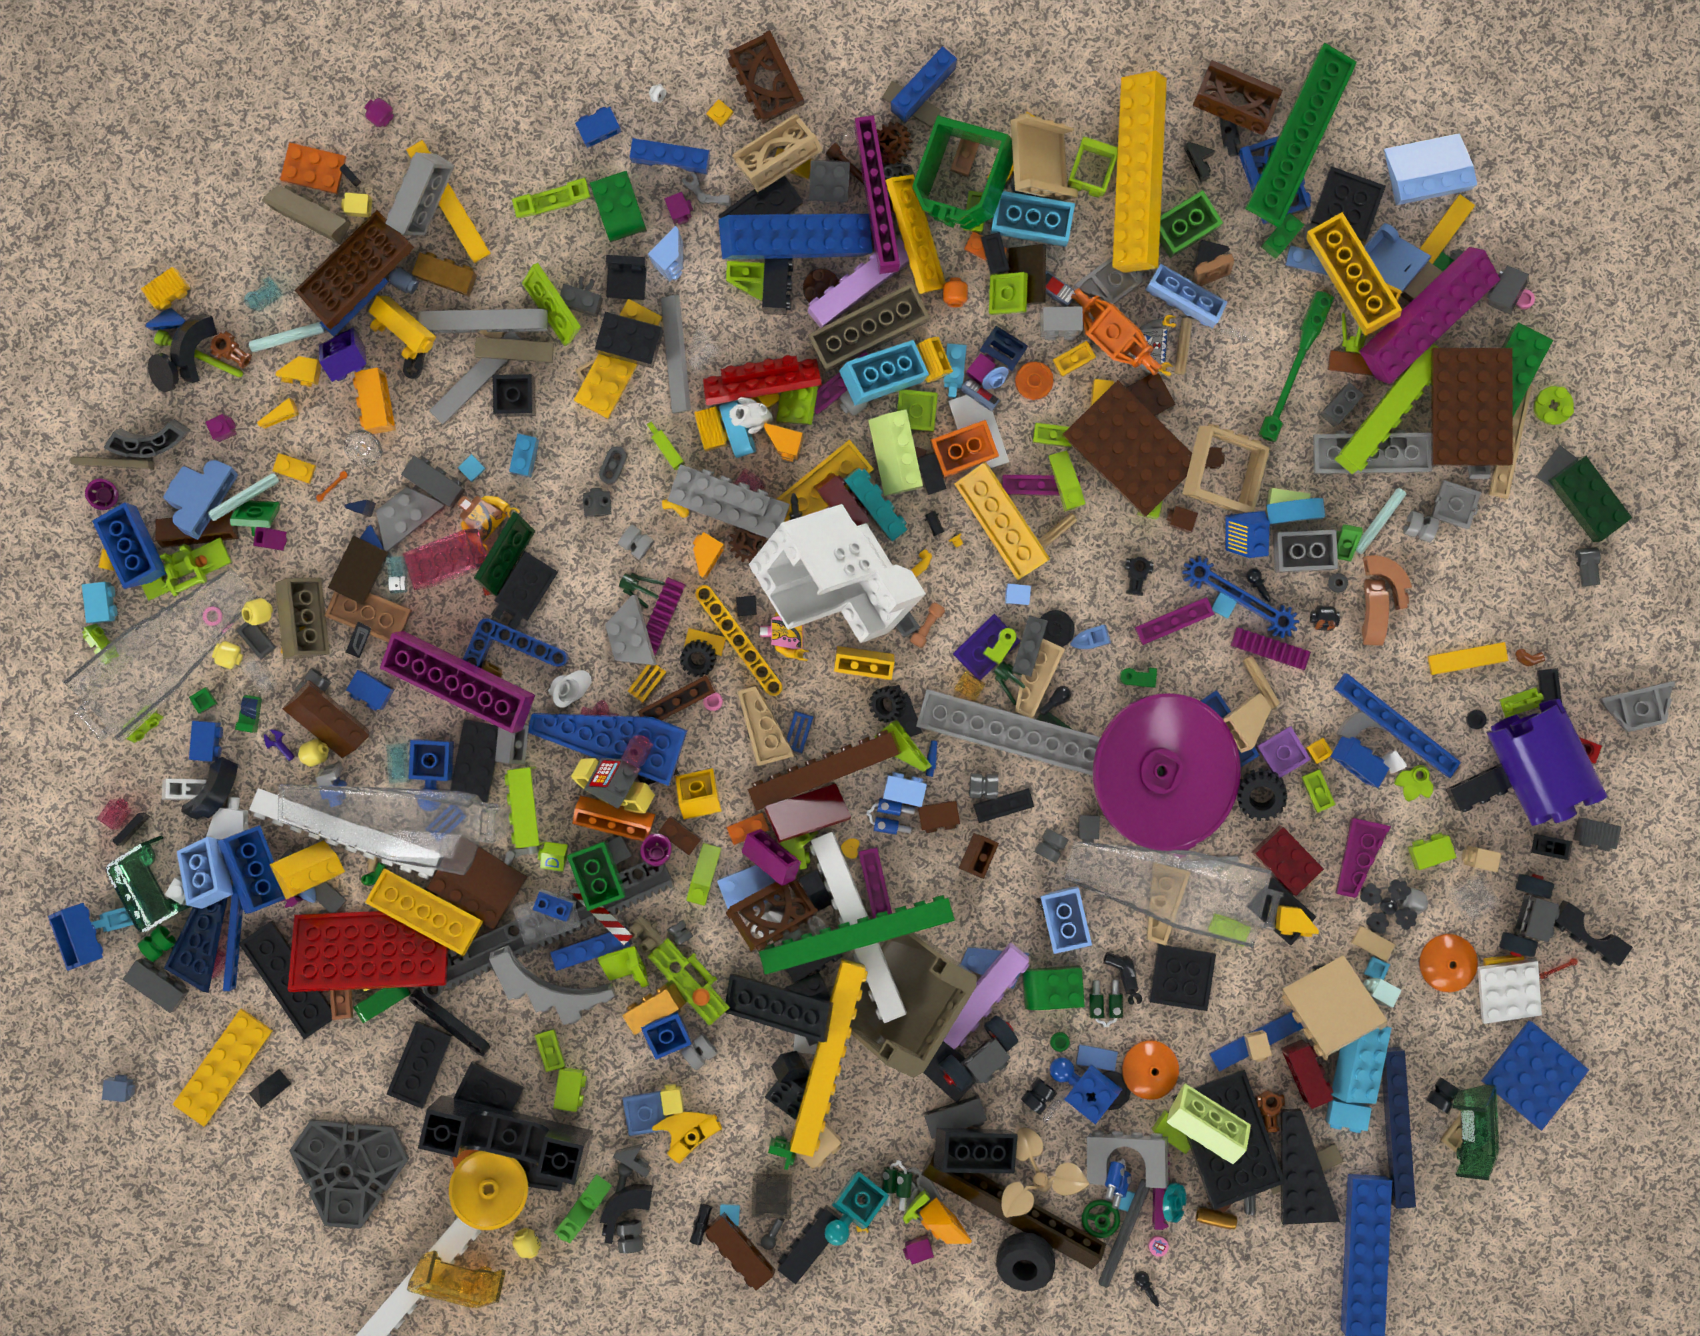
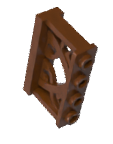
M770 30L728 51L730 56L727 58L729 65L732 69L736 68L738 73L735 75L740 86L744 85L746 89L744 95L748 103H753L755 109L752 111L757 121L761 120L762 124H765L792 109L804 105V98ZM764 43L767 44L758 54L752 50ZM744 53L751 54L755 59L752 61L750 58H744L748 63L745 66L741 65L739 62L740 56ZM763 59H764L766 62H767L768 59H772V60H773V64L770 65V66H769V65H766V64L763 62ZM759 65L768 71H780L773 81V91L762 88L754 83ZM743 72H749L748 81ZM783 82L785 86L783 88L779 87L780 91H777V83ZM753 92L760 95L758 99H756ZM793 98V101L779 107V99ZM771 99H775V107L772 111L762 109V102L766 101L769 107Z
M1211 60L1193 106L1255 133L1264 135L1270 125L1283 90ZM1208 80L1214 82V85H1207ZM1206 91H1216L1212 92L1210 95L1205 93ZM1235 91L1241 93L1249 104L1235 106L1226 94ZM1263 104L1269 105V106H1270V107H1269V110H1267V109H1266L1264 106H1262V105H1263ZM1258 110H1260L1263 113L1264 117L1260 116V112Z
M797 876L794 881L782 886L774 882L730 906L727 910V917L729 920H732L750 952L756 949L759 952L768 946L767 943L772 940L775 943L784 937L783 934L787 932L791 934L800 928L799 925L803 923L807 925L815 920L814 916L818 910L797 881ZM789 887H791L797 898L792 899ZM779 895L780 900L784 899V901H776L774 896ZM765 900L774 906H784L783 917L780 923L761 919L765 912ZM792 903L801 904L805 909V913L797 915L795 911L800 910V908L792 906ZM755 906L760 909L758 916L755 915L757 912L753 910ZM739 914L750 922L748 926L745 925ZM753 925L757 926L755 929L756 934L758 931L763 933L762 938L756 939L752 936L751 927Z

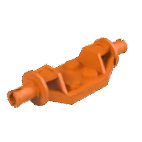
M1080 288L1074 291L1075 295L1072 294L1071 298L1083 308L1085 334L1111 359L1131 364L1134 368L1143 364L1152 375H1156L1161 370L1162 365L1150 356L1154 348L1151 345L1149 346L1141 330L1114 304L1101 300L1098 295L1090 299ZM1090 313L1095 318L1094 322H1092L1089 316ZM1128 353H1131V354H1133L1134 356H1136V358L1134 359V358H1132L1131 356H1129V355H1127V354H1128Z

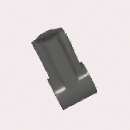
M1597 547L1577 549L1575 551V555L1577 554L1578 557L1576 564L1580 568L1582 587L1600 585L1598 564L1600 563L1601 555Z

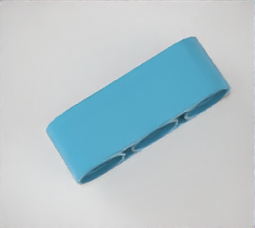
M738 400L719 405L727 435L736 458L756 452L752 434L748 432L750 428L740 425L734 426L731 422L730 410L734 406L741 404Z

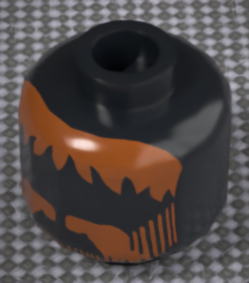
M1319 605L1315 608L1314 612L1311 611L1310 623H1313L1316 630L1333 631L1335 627L1339 626L1340 613L1333 606Z

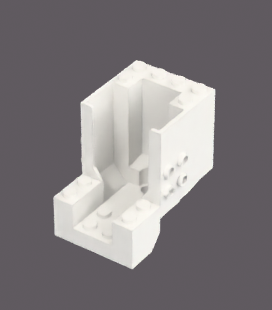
M842 504L782 522L749 563L752 572L788 630L841 611L860 643L889 633L926 594L913 572L897 564L892 565L867 523L857 526Z

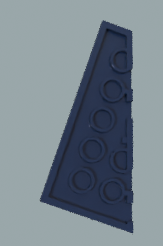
M227 898L203 909L192 908L164 966L165 970L206 993H209Z

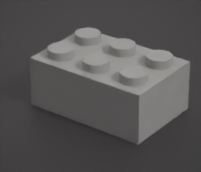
M1336 530L1277 532L1273 534L1275 573L1338 569Z

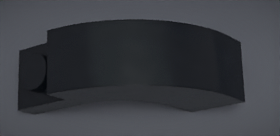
M203 313L191 317L178 328L172 339L170 359L171 362L173 361L176 366L180 367L179 373L184 381L191 383L200 381L194 361V352L202 340L217 335L211 315Z
M224 757L210 764L208 778L203 789L195 798L182 806L181 813L196 820L203 816L208 819L213 816L223 805L234 785L238 764Z
M629 1185L614 1193L608 1199L600 1219V1223H604L602 1236H605L604 1243L612 1244L616 1221L624 1211L629 1209H650L652 1185Z

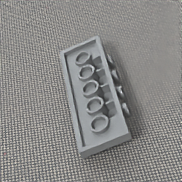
M1394 430V433H1390L1391 435L1384 443H1379L1378 447L1380 449L1373 457H1368L1366 460L1368 462L1367 466L1361 472L1357 470L1355 473L1432 472L1431 433H1406V430ZM1336 431V434H1314V474L1350 473L1334 459L1354 434H1348L1347 431Z
M682 464L679 466L667 500L770 538L780 524L785 521L790 507L788 503L769 497V492L757 489V492L750 490V485L741 482L736 485L731 483V478L722 475L720 478L713 476L714 472L703 469L701 472Z

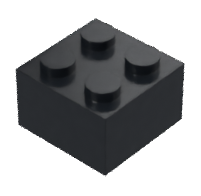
M532 374L492 375L493 414L495 416H536L535 377Z

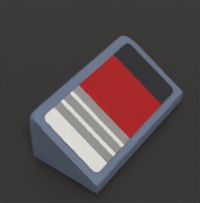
M1046 270V294L1064 307H1068L1073 300L1071 295H1075V290Z
M967 379L961 387L962 392L990 411H993L1000 401L999 398L971 379Z

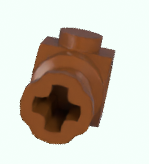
M225 331L224 334L220 332L211 341L210 348L212 350L210 353L218 359H221L222 356L227 360L232 359L239 364L241 369L246 367L252 358V354L241 350L239 344L234 341L236 337L228 331ZM226 341L225 348L220 349V343Z
M1268 1090L1255 1096L1257 1106L1261 1108V1114L1264 1115V1125L1267 1132L1280 1131L1277 1115H1280L1282 1106H1285L1284 1095ZM1274 1097L1273 1103L1266 1105L1267 1099Z

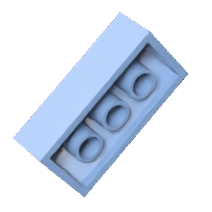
M1161 263L1145 289L1152 296L1162 299L1168 305L1176 307L1183 311L1185 315L1191 316L1200 321L1201 324L1211 328L1218 323L1227 305V301Z

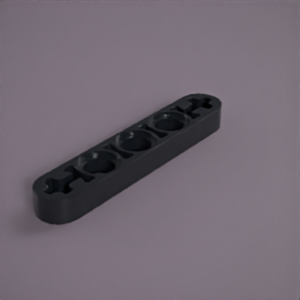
M416 989L409 996V1001L478 1055L484 1056L490 1049V1045L485 1039L434 1000L427 997L422 991Z

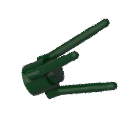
M625 573L619 583V587L624 589L623 592L630 596L635 595L633 592L637 589L656 599L659 596L639 586V581L637 580L665 585L663 581L638 576L634 573H631V575ZM638 597L639 603L648 608L649 606Z
M1003 661L993 671L997 675L995 679L1000 683L1013 705H1016L1017 702L1003 679L1007 681L1011 678L1019 686L1025 688V685L1013 675V673H1016L1022 677V674L1013 672V666Z

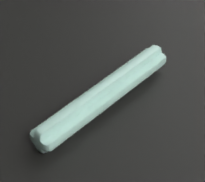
M320 322L252 340L249 342V348L251 352H257L322 334L325 329Z
M272 473L208 511L209 517L215 521L279 482L277 476Z
M1400 488L1395 490L1360 538L1356 548L1357 553L1363 554L1406 496L1404 490Z

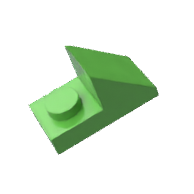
M1343 524L1341 531H1337V557L1339 560L1352 561L1363 533L1362 527Z

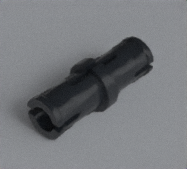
M700 1204L698 1216L693 1222L694 1228L689 1240L690 1243L695 1245L702 1244L705 1230L709 1226L708 1220L713 1208L712 1206Z

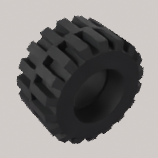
M1258 768L1259 771L1257 772L1254 769L1250 770L1249 775L1246 773L1243 775L1244 779H1240L1237 794L1240 809L1242 808V812L1245 815L1249 814L1251 819L1257 817V821H1261V818L1269 821L1271 816L1276 818L1277 813L1281 814L1283 807H1286L1287 791L1282 777L1279 778L1278 773H1271V769L1263 771V768ZM1261 786L1268 787L1274 792L1273 797L1263 803L1256 802L1250 797L1251 792Z

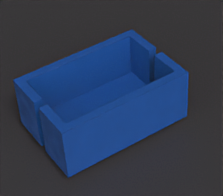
M84 902L48 916L67 971L103 958V948L96 939V929L94 925H91L89 919L90 912L84 905Z

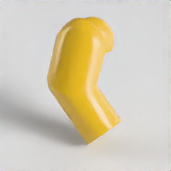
M668 499L662 500L663 509H674L682 518L689 515L688 508L667 501Z
M927 549L919 553V557L922 560L911 569L915 577H918L925 571L930 564L932 554Z

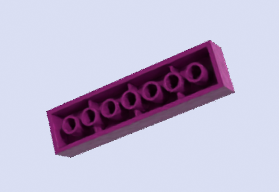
M1474 247L1467 248L1402 310L1399 318L1388 323L1359 351L1375 379L1391 384L1501 280L1485 250Z
M405 631L392 633L380 665V669L510 733L523 730L535 698V694Z

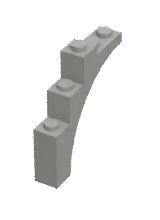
M509 945L490 952L489 960L508 1000L512 998L519 999L527 993L536 1013L548 1011L552 1006H555L563 1025L568 1023L571 1025L578 1022L582 1018L583 1009L589 1010L595 1004L600 1002L606 1003L615 996V989L612 983L599 987L578 989L554 985L540 979L521 964Z

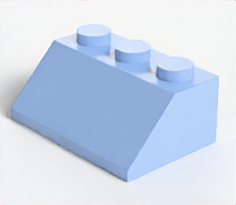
M676 226L648 253L653 266L669 282L672 280L676 281L683 273L681 271L683 269V240Z
M1078 886L1040 896L1054 954L1092 946Z

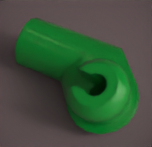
M378 862L374 872L362 876V884L367 886L374 885L383 869L387 868V865Z

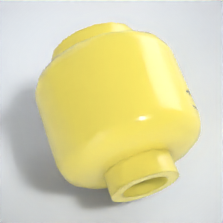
M263 598L254 599L244 604L242 617L245 622L251 625L266 623L271 619L273 608Z
M223 641L215 646L212 658H214L215 664L232 669L235 665H240L243 654H240V646Z
M313 739L300 746L298 756L303 764L313 767L327 760L329 748L327 744L319 739Z
M523 1228L514 1234L512 1244L519 1257L531 1259L538 1254L541 1242L534 1230Z

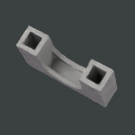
M1101 1130L1092 1131L1087 1136V1180L1089 1184L1105 1185L1112 1151L1119 1147H1130L1138 1151L1145 1161L1146 1187L1166 1188L1168 1186V1137H1162L1160 1133L1143 1136V1133L1140 1132L1123 1135L1121 1131L1104 1134V1131Z

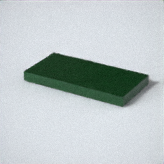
M512 513L474 576V579L494 596H497L535 533V530L519 514Z

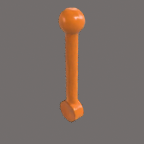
M342 471L336 481L322 494L316 496V500L319 502L323 501L324 496L342 479H346L348 474Z

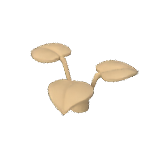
M1022 1127L1016 1133L1018 1134L1016 1159L1026 1161L1030 1158L1036 1171L1033 1177L1034 1185L1026 1186L1025 1188L1020 1182L1008 1185L1002 1195L1003 1214L1008 1218L1028 1213L1034 1205V1196L1028 1191L1030 1189L1046 1192L1052 1185L1053 1190L1057 1194L1068 1196L1081 1192L1089 1186V1182L1080 1168L1073 1163L1059 1165L1055 1171L1056 1176H1052L1050 1179L1046 1174L1041 1173L1033 1157L1040 1156L1043 1153V1142L1035 1131Z

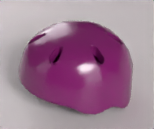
M95 479L87 485L85 498L95 509L107 510L117 503L119 493L112 482L106 479Z
M662 834L647 836L640 849L642 859L651 866H661L666 863L672 853L670 840Z

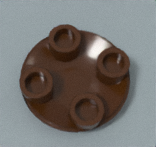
M820 268L811 271L803 282V294L806 300L810 303L816 297L820 299L825 295L826 289L832 285L836 287L840 283L839 279L828 269Z

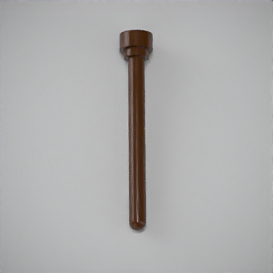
M834 143L826 152V155L831 160L850 162L842 154L841 147L837 143ZM850 162V173L864 185L862 172ZM889 200L890 210L894 213L892 201Z

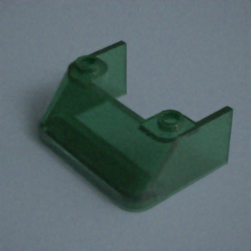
M162 835L140 843L106 866L107 876L134 926L142 933L192 908V906H183V904H179L171 898L166 899L149 867L156 859L152 845L164 839Z
M1486 1084L1459 1090L1458 1094L1454 1095L1453 1109L1461 1111L1462 1144L1460 1148H1457L1456 1154L1457 1159L1460 1160L1456 1177L1489 1181L1498 1158L1496 1085Z

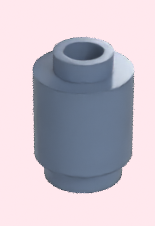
M401 267L392 270L389 274L390 284L404 293L413 294L419 285L416 277Z

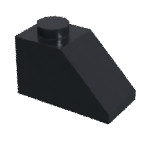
M818 869L799 878L807 896L818 911L832 905V897L827 891Z
M798 1051L780 1054L771 1066L779 1083L809 1077L810 1068L805 1058Z

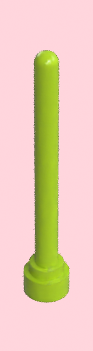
M159 329L155 335L154 343L160 346H171L172 338L168 332ZM195 349V358L240 378L243 376L242 370Z

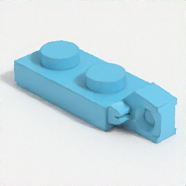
M947 343L946 355L953 370L952 373L944 376V387L949 388V398H955L957 388L961 389L967 345Z
M143 902L104 912L99 915L100 920L91 922V925H94L95 929L103 928V932H109L145 922L147 917Z

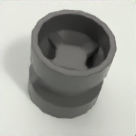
M684 919L667 929L668 933L673 935L676 946L693 937L691 931L687 930Z

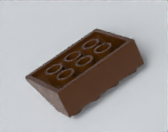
M461 836L436 872L427 889L463 911L477 917L485 925L494 929L502 920L528 876Z

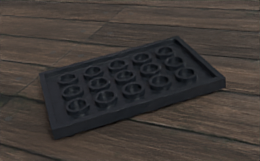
M1240 1070L1194 1087L1193 1089L1251 1125L1247 1151L1234 1164L1186 1135L1212 1210L1222 1208L1284 1184L1283 1174L1245 1070ZM1178 1094L1172 1095L1174 1101Z

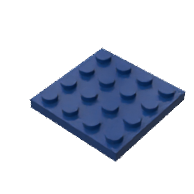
M1528 1021L1481 1082L1542 1131L1585 1077L1589 1069L1533 1022Z

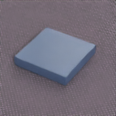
M661 1091L622 1098L629 1136L664 1131L652 1130L655 1124L666 1118L663 1114Z

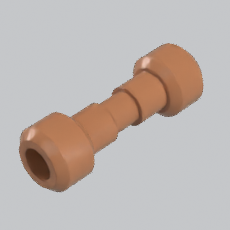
M935 602L930 605L928 609L930 613L923 626L920 627L917 633H913L910 638V642L919 648L924 647L927 642L926 636L929 633V629L937 618L942 617L945 612V608Z

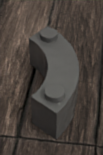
M175 419L168 422L161 431L148 435L134 434L119 428L112 433L104 448L125 457H152L177 445L191 430Z

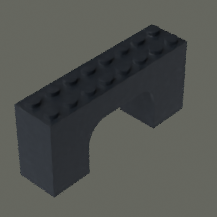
M441 1095L427 1108L418 1149L456 1158L464 1150L485 1151L533 1163L538 1166L537 1177L575 1185L585 1168L593 1130Z

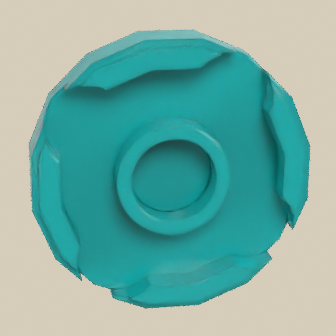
M1172 1182L1165 1191L1163 1214L1168 1222L1177 1223L1184 1215L1182 1209L1183 1206H1186L1187 1195L1183 1185Z

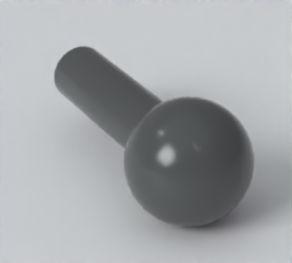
M623 1163L618 1165L620 1176L615 1193L625 1187L627 1177L633 1172V1169Z
M778 1216L769 1234L762 1237L761 1246L764 1249L771 1250L775 1247V1237L785 1220L783 1217Z

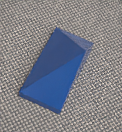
M168 308L147 322L146 328L152 331L176 329L187 320L172 308Z

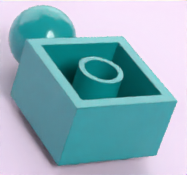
M859 1171L855 1172L832 1203V1206L843 1215L839 1220H833L828 1223L825 1228L826 1240L834 1246L846 1243L850 1236V1224L853 1222L861 1229L867 1228L890 1195ZM858 1197H862L861 1201L863 1202V1204H859L857 1202Z

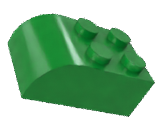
M627 171L590 182L610 242L647 231Z
M607 840L567 855L587 911L625 897L624 887Z
M1080 965L1027 969L1022 974L1025 1009L1053 1010L1085 1007L1083 975Z

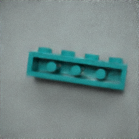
M856 468L843 480L887 538L893 542L908 530L905 527L907 522L901 515L897 516L894 513L895 507L889 500L885 501L881 496L883 491L877 484L873 486L869 480L871 478L869 473L865 469Z

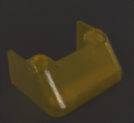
M437 1251L426 1252V1254L421 1256L409 1280L407 1291L469 1308H481L499 1302L506 1270L502 1269L493 1272L491 1271L492 1268L486 1266L472 1270L442 1262L441 1258L438 1257Z

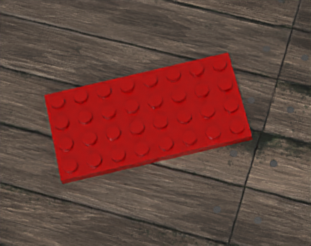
M381 911L294 915L288 991L306 992L446 985L448 948Z

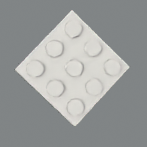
M1535 958L1477 967L1481 1016L1484 1024L1542 1016L1538 961Z

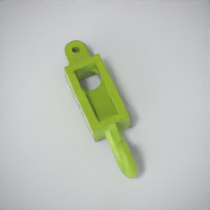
M649 422L646 425L653 433L651 438L673 469L678 470L680 464L683 465L685 462L663 431H658L654 424Z

